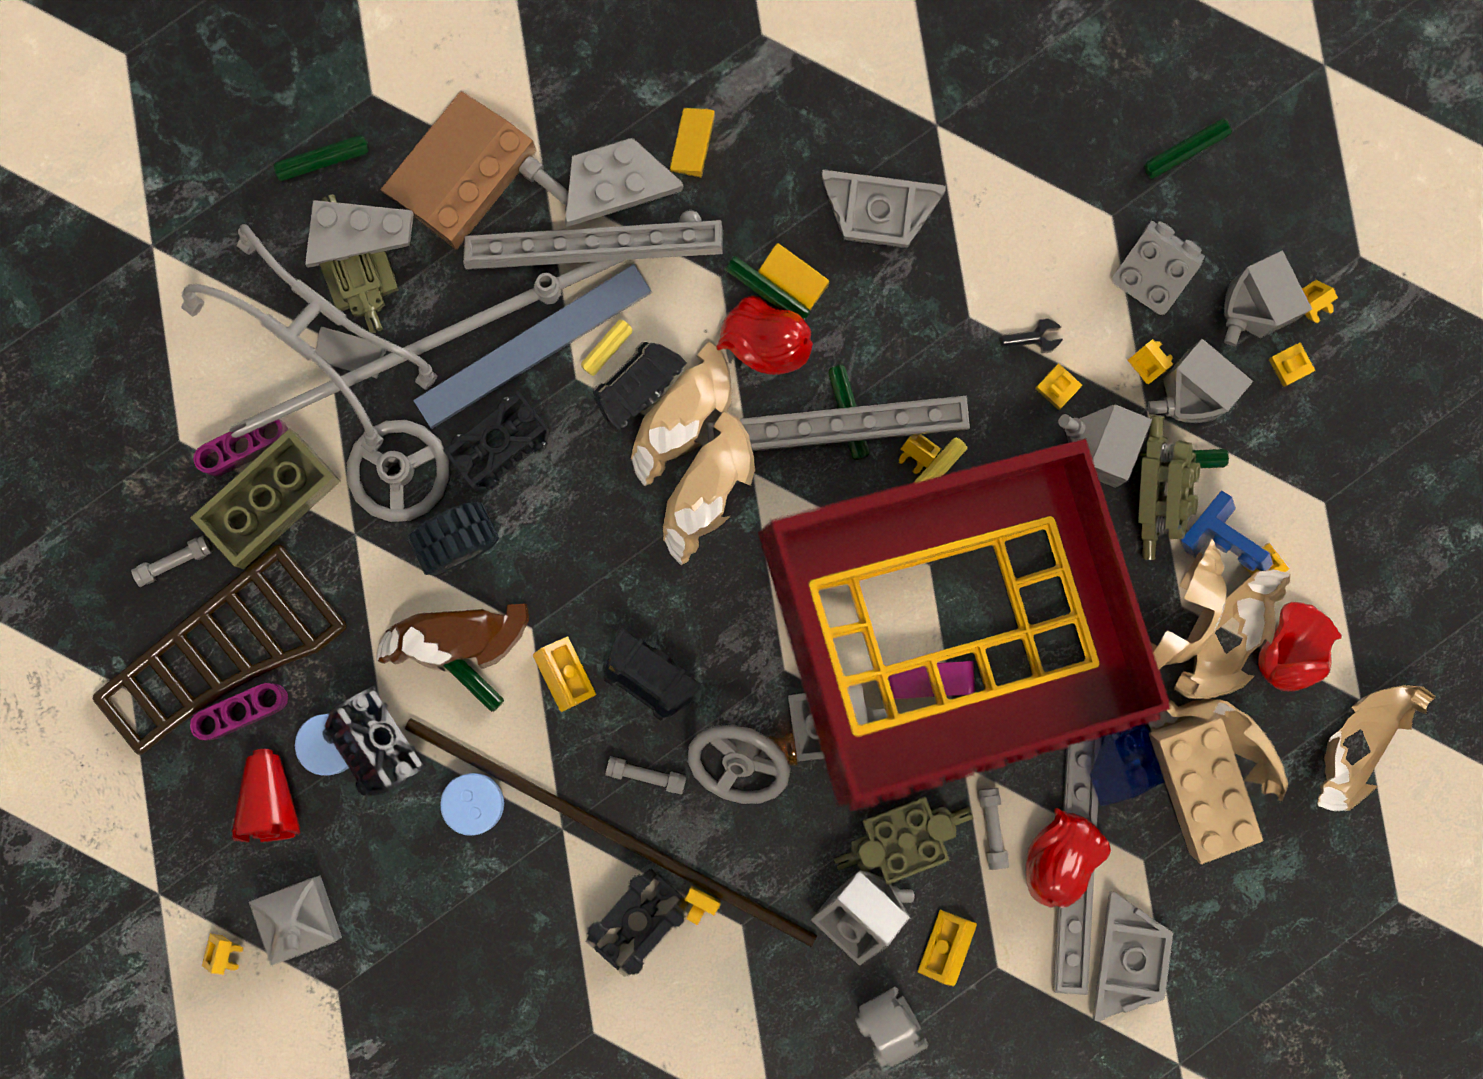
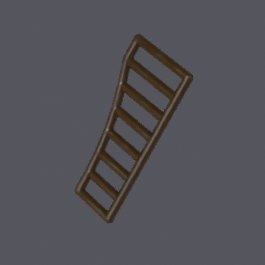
M278 544L93 694L92 699L132 750L138 755H143L167 734L225 693L257 676L318 653L343 633L347 625L287 550ZM277 560L329 622L330 626L316 638L263 574ZM250 582H253L304 645L284 652L237 593ZM227 602L271 657L252 665L211 614ZM201 623L240 671L222 680L186 635ZM175 644L211 687L196 698H193L160 657ZM149 665L183 706L168 718L134 678ZM123 686L156 725L142 739L109 700Z

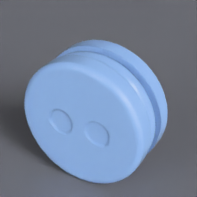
M329 714L317 715L307 720L299 729L295 740L296 755L303 767L314 774L323 776L339 774L349 768L334 744H329L323 738L322 731L325 729L324 726Z
M480 773L464 774L453 779L444 789L440 802L441 813L447 825L454 831L463 835H478L490 830L500 820L504 810V796L501 788L492 778Z

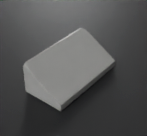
M325 327L320 328L316 354L331 366L353 371L385 355L386 349L364 338ZM379 373L376 374V375H374V376H372V377H373V378H378Z

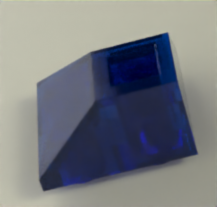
M1145 724L1105 736L1090 773L1101 806L1135 798L1165 782L1149 736L1150 731L1146 728Z

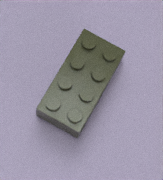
M289 428L198 510L191 519L235 567L245 569L340 483L341 480L309 445Z

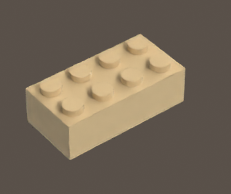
M1215 713L1212 714L1210 719L1193 716L1149 733L1189 854L1200 864H1204L1263 841L1222 717Z

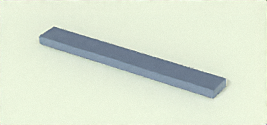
M633 264L414 399V402L430 428L433 429L650 295L651 290Z

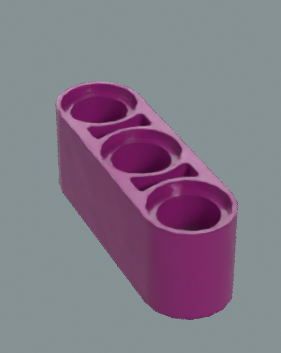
M278 419L237 438L231 436L233 432H227L197 448L193 458L194 464L198 470L210 476L218 477L256 459L288 430V426L285 422ZM273 423L277 424L278 433L276 436L266 439L264 434L266 427ZM241 438H247V450L237 454L235 450L237 441ZM217 452L219 457L217 465L213 468H208L206 458L211 453Z
M974 661L937 663L946 696L976 693ZM924 666L888 677L894 699L934 697L928 673Z
M273 683L255 686L196 713L190 722L191 732L196 738L201 740L219 739L280 712L288 702L287 691L281 685ZM269 689H272L277 696L276 703L272 707L266 706L263 701V695ZM239 702L246 708V715L241 721H238L233 716V708ZM208 716L212 717L216 724L211 734H207L203 729V721Z

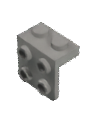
M1151 220L1138 242L1115 272L1112 281L1132 297L1156 313L1163 315L1167 313L1200 268L1205 256L1201 254V248L1192 241L1185 240L1183 242L1174 236V230L1163 222H1158L1157 224Z

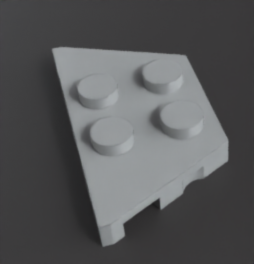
M633 138L572 156L565 225L569 227L681 192L683 184Z
M829 170L822 171V180L844 240L908 248L946 190L944 185Z
M1109 891L1092 1017L1094 1021H1102L1106 1017L1121 1012L1126 1013L1137 1009L1139 1006L1165 1000L1173 932L1112 891Z

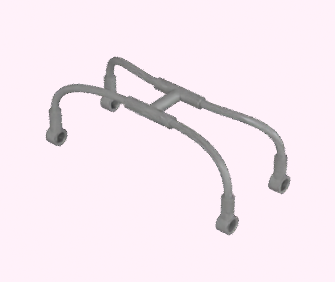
M242 224L238 230L240 239L237 247L248 255L256 249L269 266L291 286V290L309 304L287 328L270 314H264L257 308L231 294L209 286L190 284L182 291L184 302L181 308L192 317L197 315L203 308L204 301L195 293H202L226 301L260 320L262 326L307 360L311 359L333 380L352 405L365 429V438L361 446L373 454L381 446L384 439L377 434L362 405L344 380L323 358L316 354V350L299 337L302 331L321 312L337 325H343L369 342L418 365L419 375L415 383L424 390H428L433 385L437 375L432 372L431 366L421 357L354 324L346 318V314L333 306L304 282L293 278L272 257L249 226Z

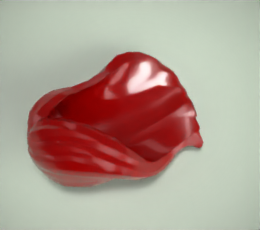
M752 295L744 298L724 319L716 349L732 351L739 360L757 372L776 375L795 371L806 364L811 354L813 343L810 339L811 329L799 314L790 310L771 308L761 298Z
M1301 602L1287 603L1280 611L1279 625L1274 633L1272 644L1267 641L1260 651L1258 661L1260 672L1268 683L1284 692H1294L1310 687L1330 674L1332 645L1337 639H1341L1342 635L1338 628L1334 626L1333 621L1315 606Z
M1055 808L1054 820L1038 833L1028 849L1026 881L1031 897L1038 903L1050 908L1055 906L1064 908L1071 906L1083 896L1092 873L1107 860L1111 848L1106 837L1087 818Z

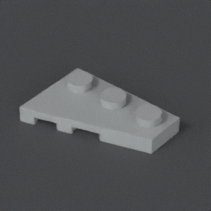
M313 200L305 265L309 268L318 266L319 263L333 260L341 261L361 254H374L410 246L414 213L412 210Z

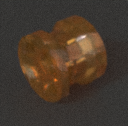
M787 733L782 738L767 736L783 751L789 765H798L793 733ZM786 743H790L792 756H788Z

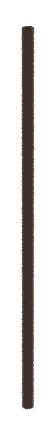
M412 718L407 722L405 726L406 731L810 947L815 942L816 934Z

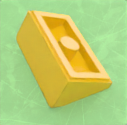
M683 109L670 171L702 177L715 119V110Z
M779 243L775 245L758 271L809 310L829 285L827 278Z
M568 636L533 653L535 662L561 712L597 695Z
M939 910L917 972L943 984L954 986L959 977L977 924Z

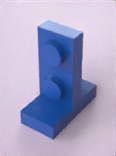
M1221 490L1186 533L1184 539L1181 540L1185 552L1196 558L1205 544L1212 539L1215 542L1216 548L1224 553L1231 551L1239 557L1238 561L1247 569L1254 571L1257 568L1260 571H1268L1273 565L1270 553L1225 524L1236 507L1233 498Z

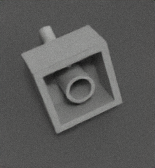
M1283 250L1248 266L1230 282L1224 304V315L1227 319L1226 326L1228 327L1224 343L1236 346L1241 331L1245 330L1261 338L1295 322L1312 310Z
M1201 339L1185 352L1163 378L1167 397L1161 401H1149L1148 413H1165L1166 416H1172L1178 421L1189 423L1213 421L1228 412L1253 381L1206 341Z
M1114 404L1082 418H1071L1069 415L1064 414L1059 418L1058 424L1065 429L1068 443L1086 438L1099 481L1116 488L1128 481L1152 419Z
M862 685L848 687V693L859 725L887 717L885 708L873 710L872 707L866 708ZM805 693L789 695L797 761L824 759Z
M859 871L829 896L812 917L811 921L860 966L888 946L909 919L902 903H912L914 901V892L912 889H899L897 886H892L891 883L887 885L882 877Z
M321 875L249 902L271 965L334 943L342 938Z

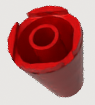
M272 749L254 750L253 755L247 757L245 761L232 827V839L240 842H250V836H252L253 838L260 839V842H271L294 838L295 834L300 835V825L279 755L273 754Z

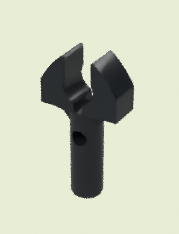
M1051 319L1038 320V327L1034 331L1001 335L1000 344L1002 347L1035 344L1040 347L1041 354L1051 353L1059 346L1063 339L1049 341L1045 337L1040 336L1045 331L1060 330L1061 326Z

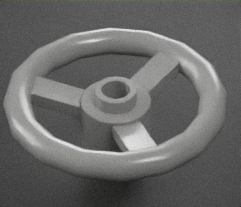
M408 420L384 421L374 426L373 428L381 437L388 433L404 432L420 438L427 447L407 457L398 451H388L384 454L376 451L371 454L361 446L365 438L363 434L354 443L347 461V484L355 501L371 516L389 522L411 521L428 513L443 497L449 481V458L443 451L444 447L440 439L425 426ZM362 457L375 464L379 477L390 485V508L377 504L366 494L360 481L359 465ZM435 458L437 476L432 490L420 503L404 508V485L412 480L415 468ZM400 465L401 471L393 475V468Z
M737 725L714 726L699 732L689 744L687 762L693 776L706 790L722 799L741 804H759L778 797L788 785L790 767L785 754L771 739L751 728ZM709 742L724 754L722 763L725 771L718 781L704 769L700 759L701 750ZM761 750H763L773 761L760 758L759 755ZM754 770L776 776L775 781L769 787L761 790L743 791L731 788L737 777L749 776Z

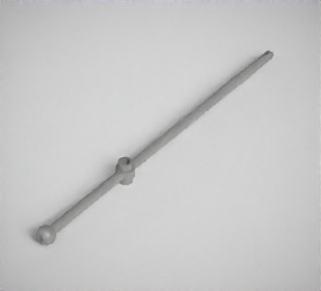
M689 210L680 216L677 223L698 222L702 220L696 211ZM625 260L589 262L559 277H555L550 273H542L537 277L534 288L403 348L416 355H420L535 301L540 300L545 304H553L559 299L562 289ZM392 352L340 377L350 387L407 361V359ZM331 380L231 426L229 432H233L231 436L235 438L243 436L341 390Z

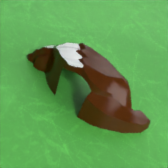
M527 604L507 605L506 615L491 613L483 609L417 613L394 624L385 631V635L378 645L376 661L383 664L387 662L400 664L410 658L425 667L440 670L436 666H443L456 659L476 657L478 666L481 669L492 666L503 659L521 639L529 621Z

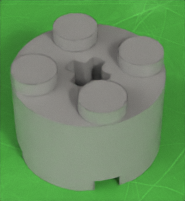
M896 987L859 1007V1017L856 1018L862 1034L865 1037L870 1035L876 1047L873 1048V1052L882 1067L887 1064L893 1067L928 1048L926 1038L919 1040L916 1032L921 1030V1027L909 1004L903 996L898 999L896 998L898 993Z

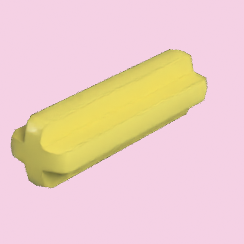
M618 320L581 362V367L588 374L596 375L631 335L632 327L624 320Z
M957 437L953 438L914 483L943 476L967 450L965 443Z

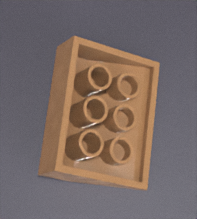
M460 91L381 188V191L405 210H412L416 219L457 250L465 240V236L470 234L517 176L519 168L525 159L534 155L536 148L533 140L513 124Z

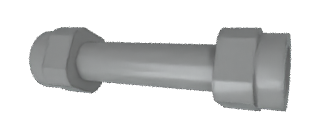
M531 156L526 158L521 164L519 172L530 182L534 180L561 201L566 206L565 210H567L568 191L543 171L544 167L539 161Z
M204 535L187 542V547L152 564L144 562L131 570L135 582L139 587L148 585L156 581V576L193 558L200 560L211 554L212 548Z
M612 756L609 758L605 774L617 779L627 777L667 787L666 791L681 795L687 775L672 771L669 775L626 764V760Z
M999 788L979 790L980 807L985 808L990 852H987L989 870L1008 868V851L1003 850L997 806L1001 805Z

